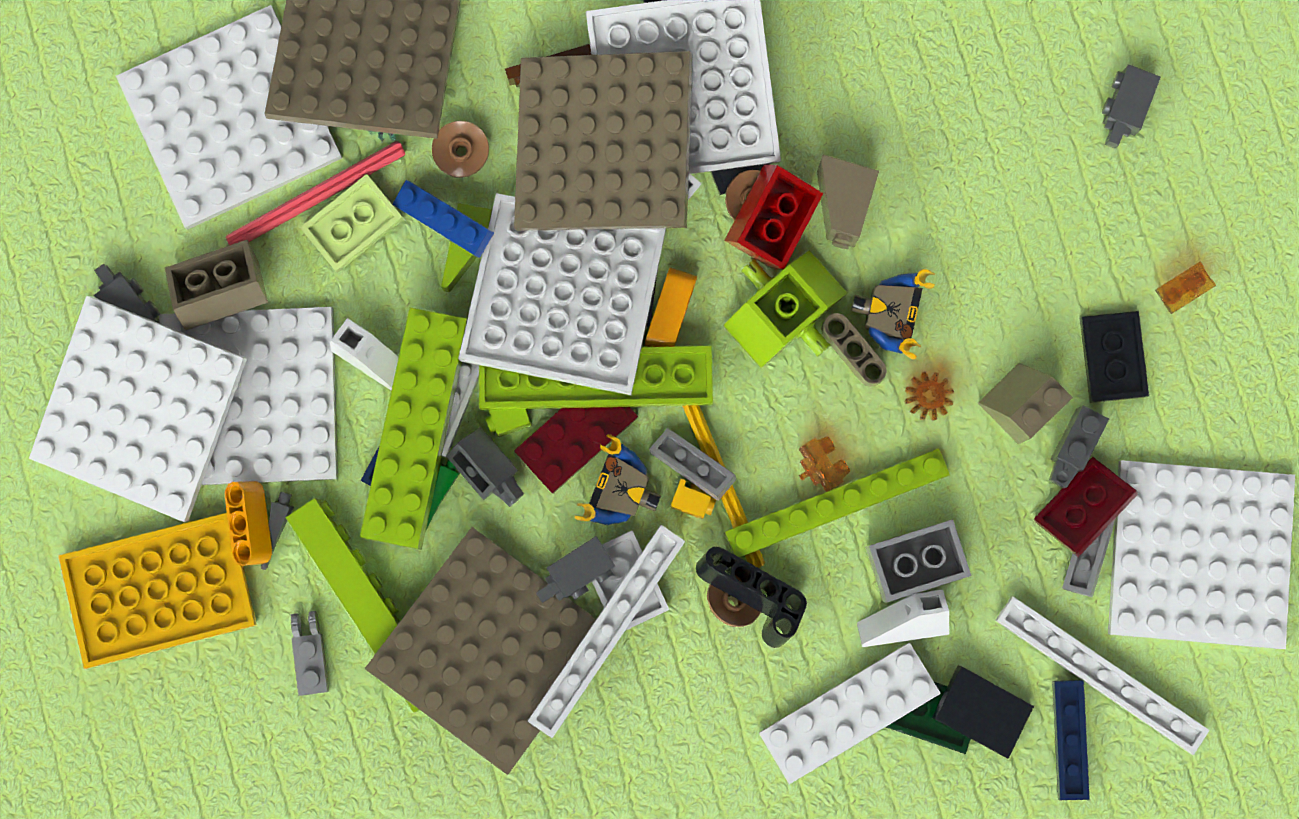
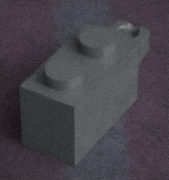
M1129 64L1122 72H1117L1111 86L1115 88L1113 97L1107 98L1102 109V114L1106 115L1103 124H1105L1104 128L1109 129L1105 142L1106 146L1116 149L1123 135L1127 137L1130 134L1135 136L1141 130L1161 76Z
M105 264L94 270L103 282L99 286L100 291L93 295L95 298L160 323L157 317L160 315L159 310L151 301L146 302L141 296L144 290L134 278L128 279L121 272L114 275Z
M1084 405L1076 408L1050 459L1055 463L1049 481L1062 488H1067L1077 472L1084 470L1109 418Z
M481 427L459 441L447 454L446 457L483 500L491 494H495L510 507L524 495L514 478L518 470Z
M597 536L547 567L550 575L545 580L549 585L536 592L542 603L555 595L559 601L569 596H572L575 600L589 591L586 585L594 580H597L600 584L614 575L611 569L616 566Z

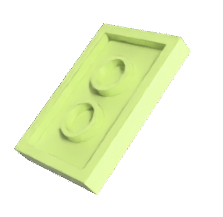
M366 174L302 225L300 229L338 273L403 221L404 218Z

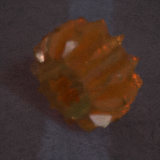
M922 372L921 381L913 377L910 381L914 387L905 388V392L913 395V397L906 398L904 402L905 404L914 403L915 406L909 411L911 414L921 410L920 420H925L929 412L930 419L935 421L938 416L937 412L943 416L948 413L943 405H953V401L945 396L953 394L954 390L951 388L944 390L943 386L949 381L945 378L938 383L939 374L936 372L931 376V380H929L927 372ZM931 390L932 396L936 397V399L927 403V399L922 393Z

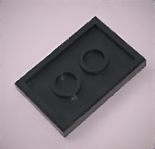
M1139 311L1080 317L1090 403L1149 397Z
M958 665L932 718L1009 759L1034 706Z

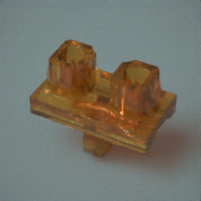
M1200 261L1155 291L1170 314L1215 287L1216 284L1208 276Z
M828 436L818 440L814 438L799 448L804 457L800 463L805 469V472L799 475L800 479L804 480L810 477L815 486L821 483L826 492L843 483L842 479L850 472L849 467L842 459L835 464L831 463L827 454L834 451L835 447Z

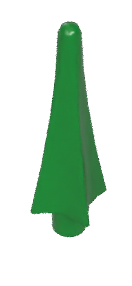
M449 459L446 465L442 464L439 468L426 530L439 505L460 474Z

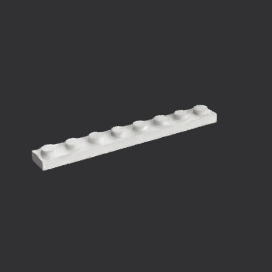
M660 525L528 719L530 724L549 737H554L685 543L683 539Z
M1011 596L996 618V622L1188 753L1194 755L1210 731L1015 597Z

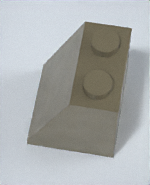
M823 155L817 170L819 191L824 193L821 198L826 238L832 241L833 246L841 249H848L849 246L855 247L861 235L879 171Z
M1018 363L978 404L1017 444L1031 439L1073 397L1052 376Z

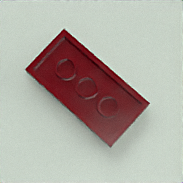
M630 407L561 408L518 446L514 452L547 489L554 494L602 451L600 445L606 447L612 442L606 435L609 434L617 437L638 416Z

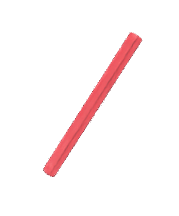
M399 141L391 143L226 236L228 244L232 245L244 240L250 242L353 185L364 175L367 174L369 176L403 157L405 151Z

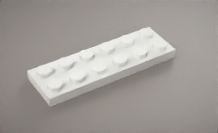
M909 642L759 732L787 782L791 784L941 693Z

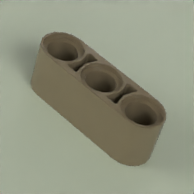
M839 313L829 315L821 328L823 337L831 344V347L862 384L868 387L878 385L887 373L884 362L844 315ZM832 321L839 322L843 327V332L839 335L832 334L828 330V323ZM850 343L857 344L861 348V355L851 357L846 351L847 345ZM869 365L878 368L879 378L876 380L869 379L865 374V368Z

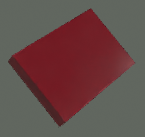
M1092 457L1087 462L1084 470L1074 476L1067 488H1062L1039 512L1034 521L1079 557L1138 495V492L1105 465Z

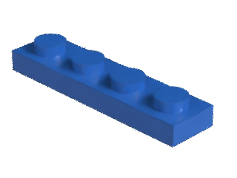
M408 180L404 182L392 204L479 258L494 234L488 228Z

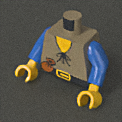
M923 269L918 273L900 274L882 280L879 285H875L871 298L854 295L851 311L867 315L864 328L869 330L870 337L882 349L900 354L904 353L910 359L917 357L909 351L913 346L921 347L912 338L923 289L918 287L922 286L932 289L935 284L925 283V279L928 275H935L934 272Z
M609 434L606 435L612 440V444L609 448L600 445V449L609 454L589 504H577V506L584 508V515L582 517L575 516V519L611 525L626 522L630 516H635L639 505L656 511L661 495L646 489L649 482V477L646 476V466L638 455L621 444L618 438Z

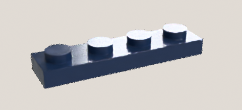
M1052 681L1058 800H1090L1084 681Z

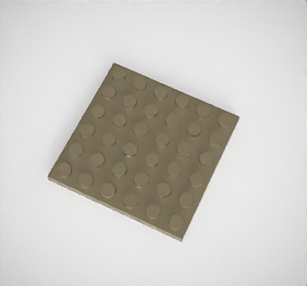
M286 0L264 113L266 119L438 139L460 0Z
M690 51L521 58L514 229L517 231L687 228L692 53Z
M471 527L365 667V670L508 775L540 732L538 728L528 722V719L596 619L569 598H563L559 601L555 595L542 603L536 592L549 584L475 528Z

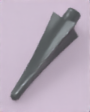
M280 492L278 501L271 502L269 531L272 554L287 522L286 517L294 509V506L289 505L292 494ZM270 560L265 564H261V569L266 570Z

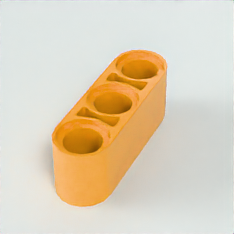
M669 268L644 346H675L697 280L696 275Z
M257 481L231 482L225 490V502L233 559L240 566L265 564L271 559L272 546L263 486Z

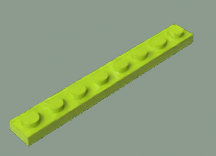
M938 448L725 531L724 534L732 554L742 557L932 483L950 474Z

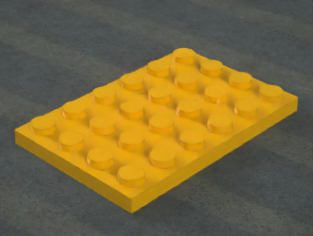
M227 513L58 555L84 669L257 626L244 567L238 565L233 559Z

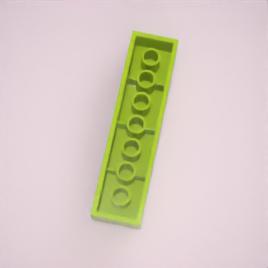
M409 307L361 528V538L422 550L462 361H459V354L467 323L466 318Z

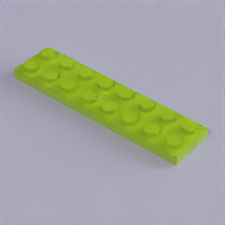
M712 346L641 347L632 395L479 365L480 410L713 405Z

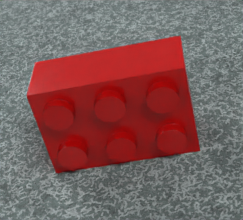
M764 165L724 241L770 268L784 270L824 193L778 165Z

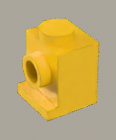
M680 479L670 507L703 519L705 514L711 516L716 499L706 495V492L695 484H691L690 488L685 487L686 480Z

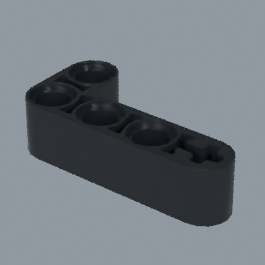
M721 547L710 548L696 563V573L703 581L768 616L762 629V639L768 646L779 648L797 632L807 606L806 598L802 592ZM776 627L781 629L783 634H781Z

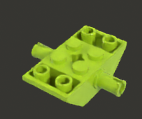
M810 250L789 264L776 277L772 278L756 262V259L750 261L749 266L746 265L741 272L758 289L757 293L723 325L725 329L760 368L764 367L796 338H802L816 356H820L831 344L814 327V322L841 300L847 292ZM782 302L785 305L791 303V313H783L780 310V303Z

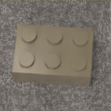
M248 240L165 267L172 308L185 331L268 303L259 262Z

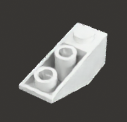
M347 318L330 341L331 351L392 390L399 357L371 333Z
M936 590L912 594L857 622L862 647L949 635V609L944 591Z

